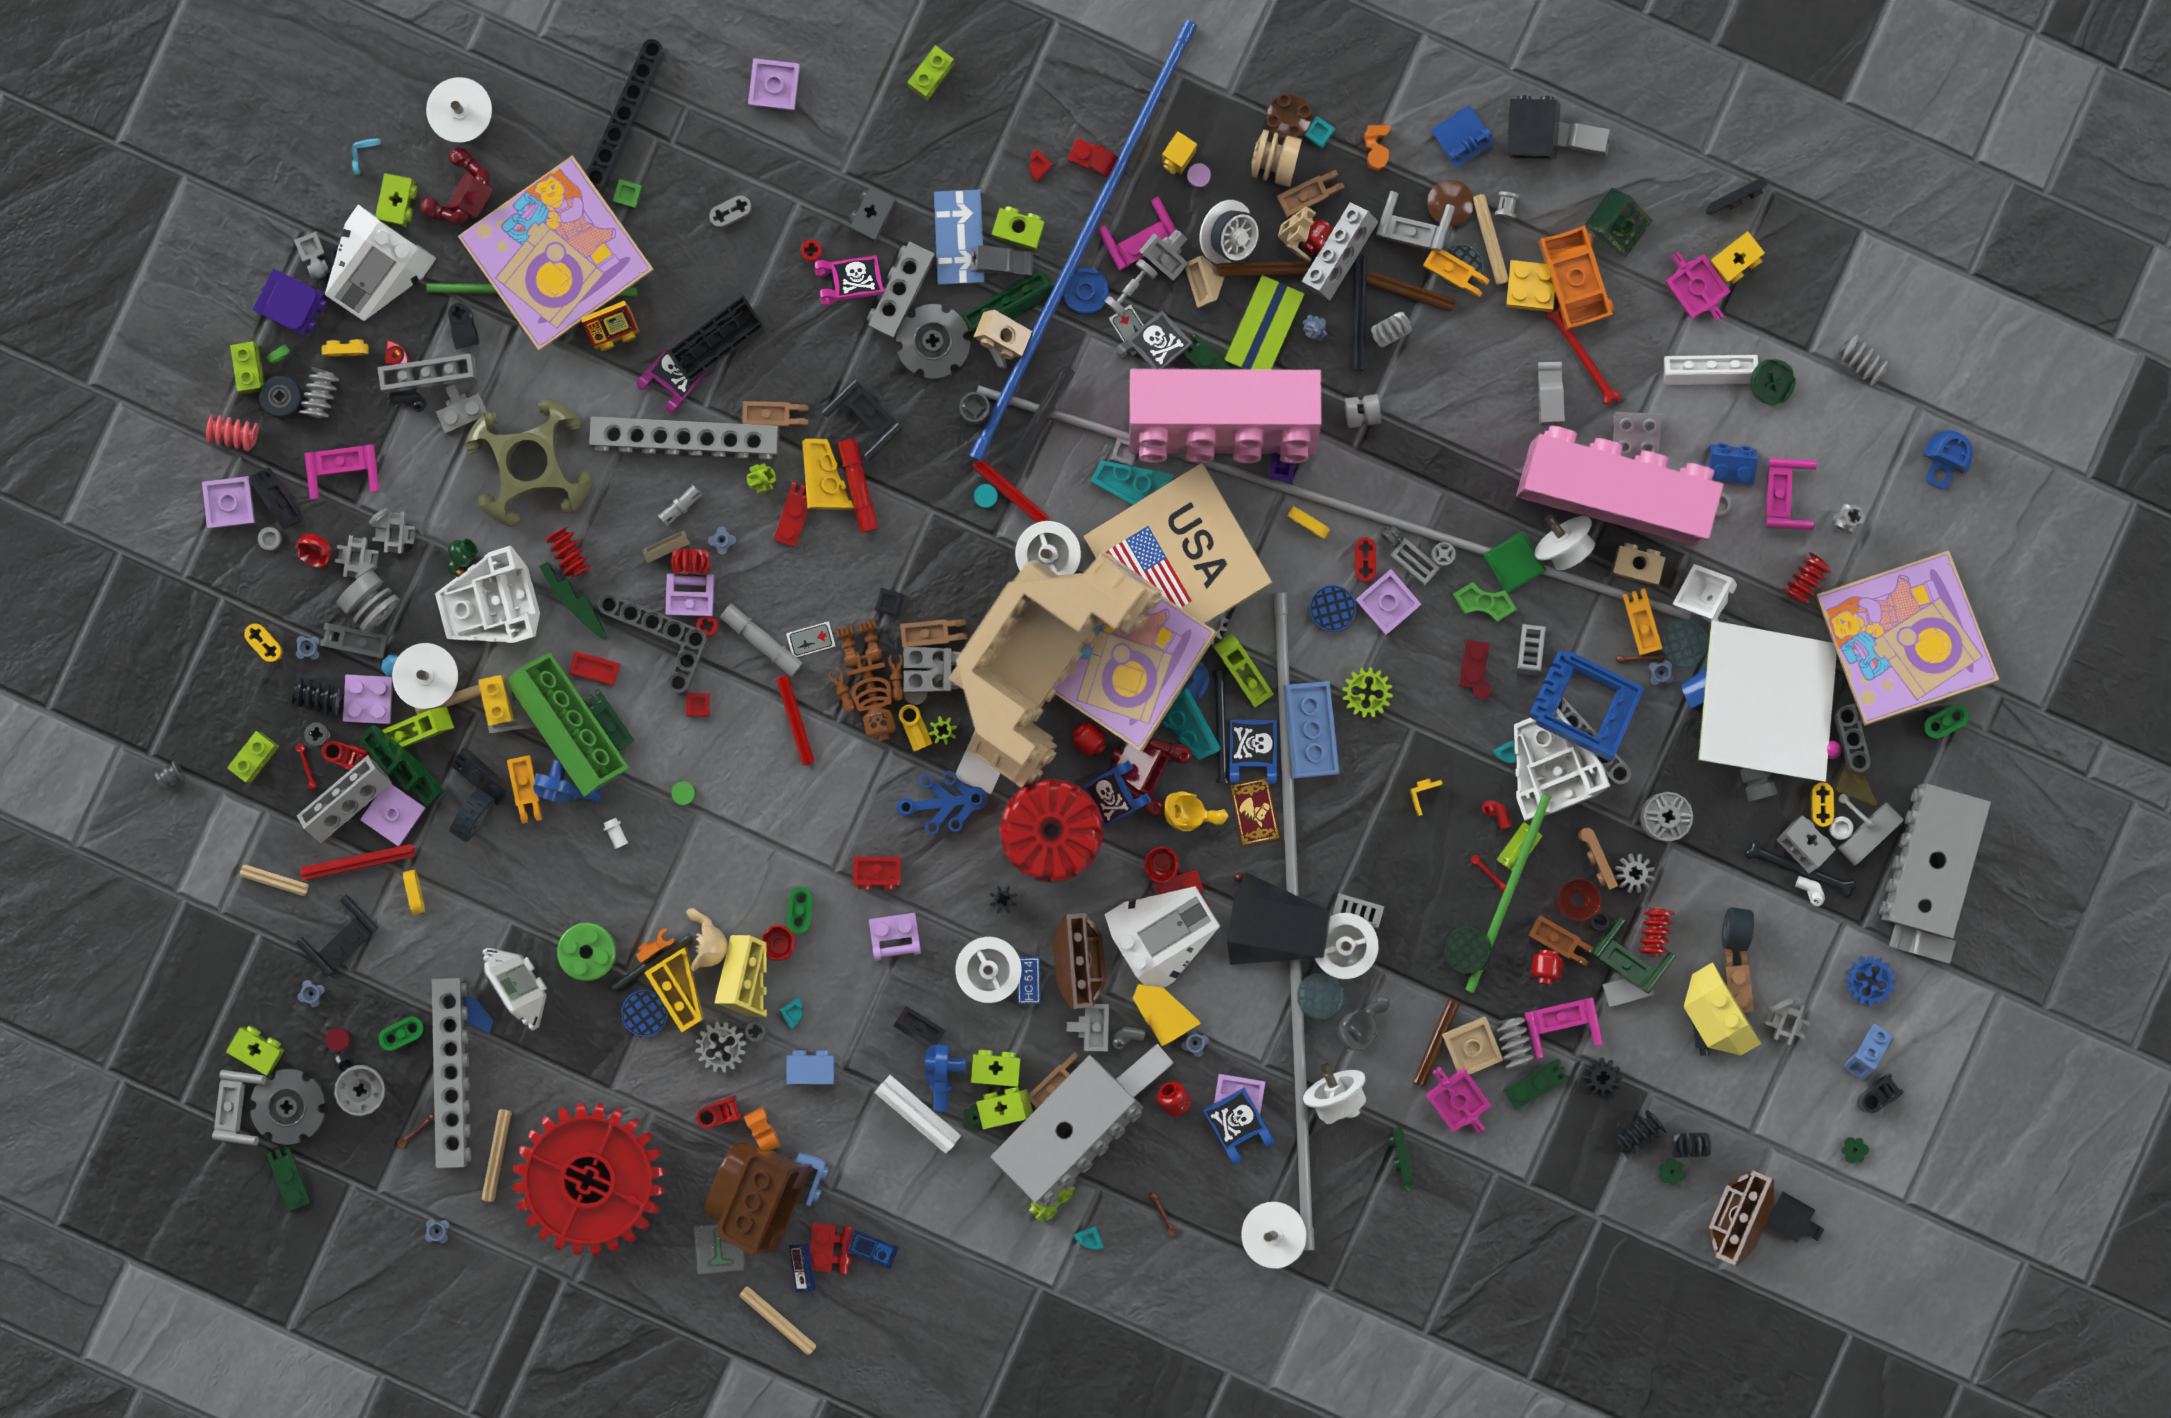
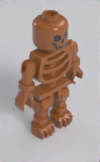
M873 620L858 624L860 634H865L864 642L868 645V650H865L866 655L862 656L859 655V652H855L854 649L856 645L855 641H852V637L856 636L854 626L836 629L837 639L843 640L841 646L842 649H845L846 656H844L846 668L858 666L857 669L847 671L848 677L860 674L864 676V680L858 682L852 688L851 695L853 699H851L848 692L850 691L849 686H846L844 683V675L841 669H837L840 672L839 682L837 679L832 678L831 672L828 675L837 688L835 692L837 696L840 695L845 711L851 713L857 707L860 713L867 712L863 717L866 735L869 738H876V742L890 739L889 735L896 730L893 713L891 710L885 709V707L893 704L892 698L900 701L904 697L902 688L904 675L901 674L903 658L899 655L900 662L897 664V668H895V664L892 663L893 657L889 656V665L892 670L890 680L893 682V689L886 679L873 677L872 671L886 668L884 662L872 664L883 659L881 648H878L876 642L878 636L874 633L878 631L877 622ZM867 660L869 666L862 667L861 661ZM874 683H883L886 685L887 689L880 687L876 688ZM865 685L866 690L857 695L859 688ZM876 693H886L887 697H878ZM865 696L868 697L867 700H864L863 702L860 703V700H861L863 697H865Z

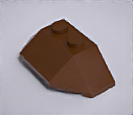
M1086 913L1063 915L1053 938L1056 985L1071 1009L1094 1007L1096 999L1106 983L1102 934Z
M1751 1170L1746 1175L1726 1185L1708 1227L1715 1250V1257L1738 1266L1756 1248L1774 1206V1179Z

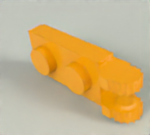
M1432 249L1422 266L1476 297H1481L1482 292L1477 287L1467 283L1469 278L1473 277L1479 283L1488 285L1490 281L1487 277L1475 271L1474 267L1443 249L1441 251Z
M531 755L507 760L515 803L518 806L522 824L528 823V814L524 804L532 803L534 817L537 821L542 820L539 805L540 798L533 790L535 773Z

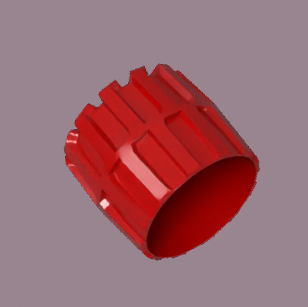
M1043 779L1034 782L1031 786L1026 785L1009 800L1001 818L1000 840L1006 857L1019 872L1041 882H1062L1078 876L1094 862L1103 841V821L1098 806L1082 788L1064 780ZM1048 824H1055L1058 827V834L1055 837L1046 836L1045 827Z

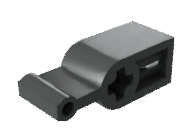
M980 245L971 250V272L1032 276L1033 252Z

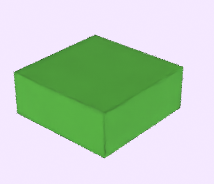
M619 179L613 202L636 209L642 185Z

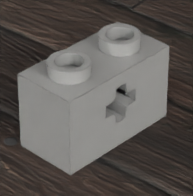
M1804 816L1792 822L1776 839L1808 873L1817 869L1835 850L1830 840L1822 836L1814 824Z

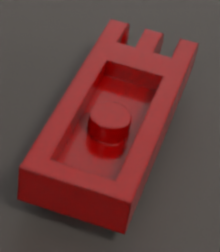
M793 480L773 540L796 548L809 509L807 508V495L804 494L806 484L802 483L800 491L797 492L798 482Z

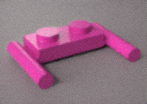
M1159 197L1151 200V203L1161 222L1124 240L1117 246L1106 225L1097 229L1119 271L1145 257L1139 250L1154 233L1163 240L1165 237L1169 238L1176 230Z
M374 445L304 453L310 500L319 499L317 475L323 476L367 469L370 492L380 491Z
M1769 458L1766 528L1813 530L1814 521L1790 520L1792 470H1816V460Z
M1593 997L1524 1013L1535 1059L1544 1057L1539 1034L1585 1023L1590 1024L1594 1045L1604 1044Z

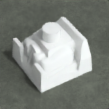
M1694 564L1673 605L1685 614L1690 615L1692 612L1695 615H1700L1710 623L1711 621L1719 622L1718 616L1728 602V593L1733 594L1737 584L1734 578Z

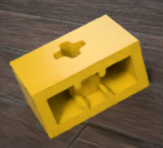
M1177 131L1162 154L1161 162L1164 163L1163 168L1172 174L1177 172L1181 175L1196 153L1197 143Z
M1747 231L1709 262L1725 284L1730 281L1734 284L1744 276L1742 271L1747 267H1750L1752 270L1762 262L1760 257L1765 252ZM1741 256L1743 258L1741 262L1735 264L1733 262L1735 257Z
M505 675L478 680L488 726L515 721Z

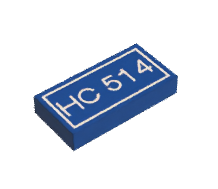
M1019 957L1022 971L1017 986V1004H1041L1040 957Z

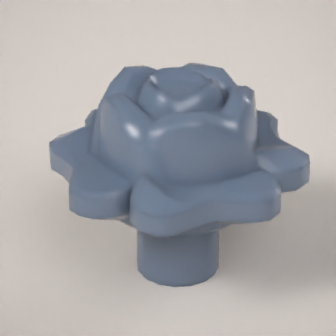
M1309 315L1303 321V330L1308 338L1321 341L1327 335L1324 330L1326 328L1325 319Z

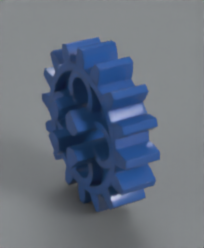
M1868 955L1867 961L1863 957H1859V964L1851 962L1853 970L1846 969L1845 971L1850 975L1849 978L1844 979V982L1850 984L1845 990L1852 991L1853 994L1850 998L1856 999L1858 997V1004L1860 1005L1865 1000L1867 1001V1006H1872L1873 1001L1877 1005H1881V998L1889 1000L1890 998L1887 993L1895 991L1890 987L1891 984L1897 983V980L1891 979V975L1895 971H1888L1887 968L1890 964L1886 962L1882 965L1881 957H1878L1875 961L1872 955ZM1877 966L1878 973L1872 976L1871 968ZM1861 972L1864 977L1872 976V980L1882 981L1885 986L1882 990H1879L1876 985L1868 986L1867 981H1858L1856 974ZM1868 986L1869 994L1864 996L1862 989Z

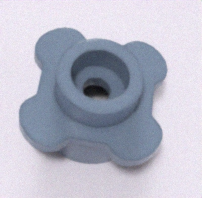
M720 526L717 528V532L708 538V543L711 546H715L718 549V553L723 555L727 553V549L731 545L736 543V538L728 534L725 527Z
M304 636L297 638L298 651L296 656L299 659L310 657L315 660L319 657V638L315 636L312 638H305Z
M1664 661V663L1660 664L1652 662L1649 665V670L1652 674L1650 682L1653 685L1663 682L1666 684L1672 683V664L1669 661Z
M306 980L303 982V988L297 998L300 1002L310 1003L312 1007H317L320 1004V996L325 992V989L322 985L317 986L312 984L310 980Z
M1191 1029L1187 1033L1186 1041L1182 1043V1049L1184 1051L1189 1050L1196 1057H1200L1203 1055L1204 1046L1209 1043V1038Z
M429 1219L426 1222L427 1234L425 1235V1240L427 1242H447L448 1221L442 1220L439 1222Z

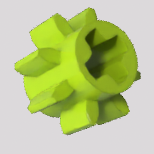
M763 463L749 468L751 473L747 475V483L751 489L756 490L757 493L773 489L771 483L776 481V476L771 467Z
M938 716L939 722L937 724L930 723L934 727V731H931L929 735L937 736L935 739L936 744L942 739L948 745L947 739L949 737L956 738L952 734V730L957 729V726L949 725L951 722L950 717L945 722ZM944 724L948 725L947 730L949 734H943L942 737L938 736L939 731L937 727H943Z

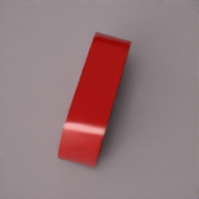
M1367 537L1359 539L1354 548V572L1356 578L1361 582L1371 581L1376 574V545L1372 539ZM1363 542H1367V545L1372 547V550L1367 552V558H1363V551L1359 550V546H1362ZM1363 561H1367V568L1372 570V573L1368 574L1367 578H1363V574L1359 573V570L1363 568Z

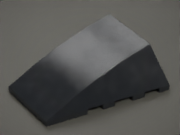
M1245 872L1234 895L1227 937L1230 965L1324 958L1332 911Z

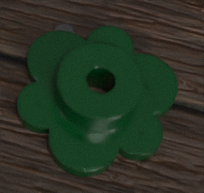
M972 1104L970 1109L963 1111L965 1117L962 1120V1124L967 1128L971 1127L973 1131H977L979 1127H983L977 1104Z
M1852 1137L1846 1138L1845 1146L1841 1149L1848 1163L1862 1162L1864 1155H1867L1869 1152V1147L1863 1144V1139H1854Z
M1668 1158L1665 1164L1659 1166L1661 1171L1659 1175L1660 1180L1665 1183L1669 1182L1671 1185L1677 1184V1181L1684 1180L1683 1163L1677 1162L1674 1158Z

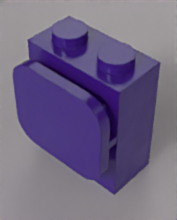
M273 268L252 310L307 337L308 333H313L317 325L315 320L319 313H323L328 301H326L327 296L324 293Z

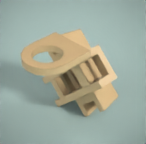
M1306 206L1281 224L1278 237L1296 255L1310 262L1311 258L1298 248V244L1301 241L1304 243L1307 241L1310 227L1314 222L1312 219L1316 214L1315 211Z

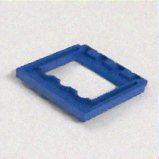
M1558 651L1529 717L1536 721L1535 725L1612 762L1644 687L1571 651H1568L1567 654ZM1574 670L1616 690L1597 737L1554 717Z

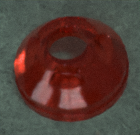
M1576 878L1569 880L1559 891V908L1571 920H1588L1597 913L1600 907V892L1587 879ZM1577 892L1583 894L1585 898L1583 905L1579 907L1571 903V896Z

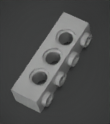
M1351 202L1349 203L1302 280V283L1313 293L1329 301L1331 300L1378 223L1369 211Z
M910 241L907 247L902 246L897 257L900 261L897 267L893 266L888 274L887 279L890 281L886 288L883 287L884 294L878 295L877 300L880 302L876 309H871L867 317L870 329L895 340L897 330L903 318L907 315L935 258L934 253ZM909 263L917 267L915 273L911 275L903 271L904 266ZM896 285H904L906 292L903 295L894 294L893 289ZM893 305L896 308L895 314L885 316L883 314L884 307Z
M471 354L378 367L380 388L384 393L477 380L475 359Z
M367 755L301 811L297 818L304 830L318 842L322 843L379 793L384 791L392 782L379 765Z

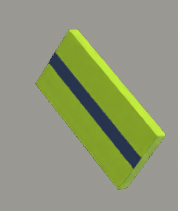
M1262 275L1224 361L1244 370H1271L1304 297V293Z

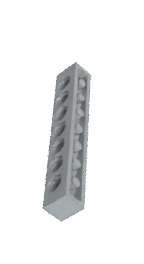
M591 417L589 445L595 447V451L609 452V448H618V452L632 453V449H642L644 454H656V450H665L667 455H679V451H686L689 456H702V452L712 453V457H726V454H735V458L748 459L749 455H758V459L772 460V456H778L779 427L772 425ZM618 429L621 434L620 438L617 441H610V431ZM637 430L643 431V440L633 442L632 434ZM666 432L667 440L661 444L655 441L656 434ZM682 433H689L691 437L689 443L685 445L680 444L678 441L679 436ZM706 434L714 436V441L709 446L702 444V437ZM729 435L737 437V443L733 447L725 445V439ZM753 436L761 439V443L757 448H751L748 445L749 439Z
M463 978L432 979L436 1168L466 1167L467 1162L471 1161V1148H467V1138L471 1136L470 1124L466 1123V1115L470 1114V1101L466 1100V1091H469L470 1081L469 1077H465V1067H469V1054L465 1053V1044H468L469 1034L468 1030H464V1020H468V1007L464 1006V997H467L468 988L467 983H463ZM449 995L456 999V1005L452 1009L445 1005V999ZM448 1019H453L456 1022L457 1027L454 1032H449L445 1027ZM449 1042L457 1046V1052L453 1056L446 1052V1046ZM449 1066H454L457 1069L458 1074L455 1079H450L446 1074ZM450 1089L455 1090L458 1094V1099L455 1103L447 1099V1093ZM450 1113L458 1116L459 1122L456 1126H451L447 1121ZM450 1137H456L459 1141V1147L456 1150L448 1146Z

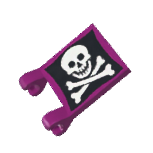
M664 350L650 368L638 379L636 384L639 389L645 390L654 378L675 395L665 406L666 410L673 414L709 369L690 383L675 365L666 350Z

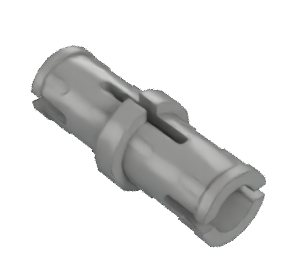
M692 484L680 497H675L673 503L658 516L669 526L682 513L688 512L687 508L703 495Z

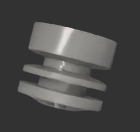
M373 570L366 572L354 581L336 602L347 615L358 610L353 622L355 624L362 622L360 629L363 632L371 630L387 619L400 601L395 594L390 596L392 592L390 588L378 592L383 581Z
M1664 792L1652 795L1644 802L1640 809L1639 821L1641 828L1647 836L1656 841L1669 842L1680 839L1688 833L1693 822V812L1691 805L1684 797L1677 793ZM1670 811V816L1673 817V820L1665 823V818L1662 817V814Z
M355 1065L347 1068L341 1073L335 1084L337 1103L345 1112L351 1115L363 1116L372 1113L380 1106L384 1098L385 1085L381 1075L375 1069L366 1065ZM359 1083L364 1084V1089L367 1090L361 1096H357V1091L353 1090V1087H358Z

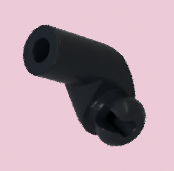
M415 390L393 393L395 405L408 403L415 412H422L426 408L425 399Z

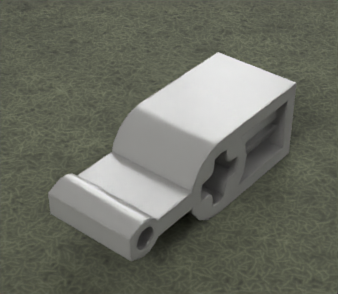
M1559 122L1558 146L1574 151L1607 156L1612 133L1610 129Z
M1538 362L1539 424H1561L1565 421L1562 362Z
M1895 924L1889 947L1950 964L1956 941Z

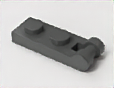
M324 623L323 630H325L324 638L320 641V646L384 659L389 636ZM334 632L340 633L338 642L333 641Z

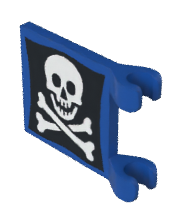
M1230 720V783L1239 782V767H1267V783H1276L1277 720Z
M1129 760L1083 785L1086 793L1092 797L1098 806L1104 827L1151 802L1148 794H1144L1134 800L1121 775L1133 769Z
M1244 1087L1203 1109L1234 1165L1241 1162V1155L1235 1146L1259 1133L1267 1147L1274 1144V1137Z

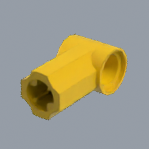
M912 704L902 707L899 712V719L903 724L913 751L933 744L918 707ZM911 708L915 710L916 719L909 722L904 719L903 712L906 709Z

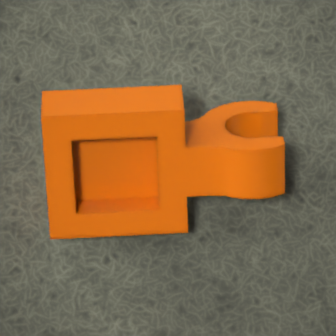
M668 928L659 931L656 942L651 943L649 940L638 948L640 952L636 954V957L641 963L664 947L670 946L675 942L674 938L669 941L663 939V934L668 931Z

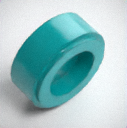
M983 484L975 490L974 499L980 507L990 508L997 501V491L993 486Z

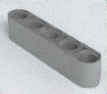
M1562 697L1560 711L1565 718L1568 716L1574 717L1577 721L1575 728L1597 737L1598 734ZM1615 754L1612 762L1602 763L1606 776L1611 783L1616 785L1624 784L1630 779L1631 771L1617 754ZM1617 767L1622 768L1625 772V777L1621 781L1616 780L1613 776V772Z

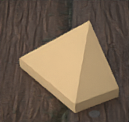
M1204 256L1188 261L1185 269L1197 308L1216 301L1225 276H1219L1217 268Z

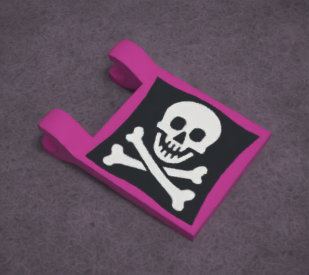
M877 255L834 262L824 260L815 262L817 277H824L832 272L835 290H820V301L823 306L830 305L839 300L884 294Z

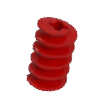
M565 527L548 536L545 541L547 544L554 543L550 550L551 552L558 551L554 558L562 560L559 563V567L567 568L563 575L571 576L570 579L591 569L592 564H583L588 557L579 556L584 549L575 548L579 540L571 541L570 538L575 532H567L566 530L569 527Z
M1809 552L1812 559L1805 558L1803 561L1807 567H1798L1801 574H1793L1792 577L1796 582H1787L1790 590L1782 589L1788 597L1798 603L1809 604L1806 595L1815 596L1811 588L1820 589L1817 580L1826 581L1822 573L1831 574L1832 572L1828 564L1812 552Z
M1650 907L1651 911L1644 912V915L1648 916L1650 920H1645L1642 923L1649 928L1641 930V933L1647 936V938L1640 939L1639 941L1645 945V948H1639L1638 952L1663 957L1661 953L1668 952V949L1662 945L1670 943V940L1664 937V935L1671 934L1672 932L1666 928V925L1673 924V921L1668 919L1667 916L1675 915V912Z

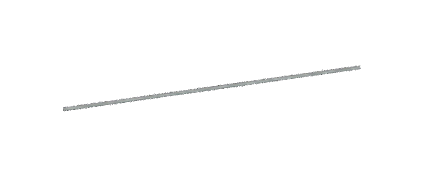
M980 385L977 389V392L996 401L1001 394L999 391ZM1012 396L1009 405L1034 413L1040 406L1039 404ZM1053 409L1049 418L1115 439L1121 438L1129 441V433L1065 412ZM1167 453L1169 456L1188 461L1186 460V453ZM1212 460L1203 463L1205 467L1379 523L1395 526L1398 529L1439 542L1450 543L1452 546L1480 555L1492 549L1285 482L1270 480L1269 477ZM1545 566L1547 571L1542 573L1543 575L1624 600L1622 594L1627 593L1629 602L1634 601L1630 592L1549 566ZM1648 598L1651 609L1689 621L1691 614H1685L1674 606Z

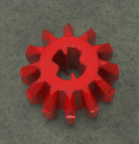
M686 548L675 550L671 557L672 571L675 574L687 576L706 575L709 573V567H711L710 554L706 550Z

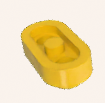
M360 339L349 340V344H340L338 340L326 341V345L321 346L322 356L327 357L369 354L368 344H364V341Z

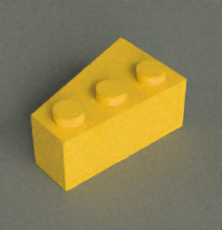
M684 947L644 972L681 1032L704 1020L694 974L690 969L691 961L687 947Z

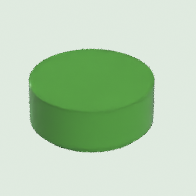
M285 344L270 353L266 358L270 364H275L290 354V350Z
M682 781L673 786L671 795L676 803L687 805L694 800L695 789L690 783Z

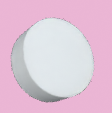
M1836 817L1829 825V833L1837 840H1845L1852 835L1853 824L1846 817Z

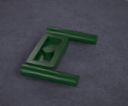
M1618 917L1591 954L1637 988H1641L1649 994L1674 961L1676 955L1669 951L1657 968L1654 969L1613 941L1626 923L1623 918Z

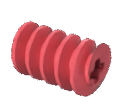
M212 414L206 428V440L211 444L216 440V444L220 446L225 442L226 447H231L234 444L235 449H240L243 446L245 451H249L256 443L259 425L255 423L254 427L250 429L249 421H246L244 426L241 427L239 419L232 425L230 417L223 423L221 415L218 416L216 421H213Z

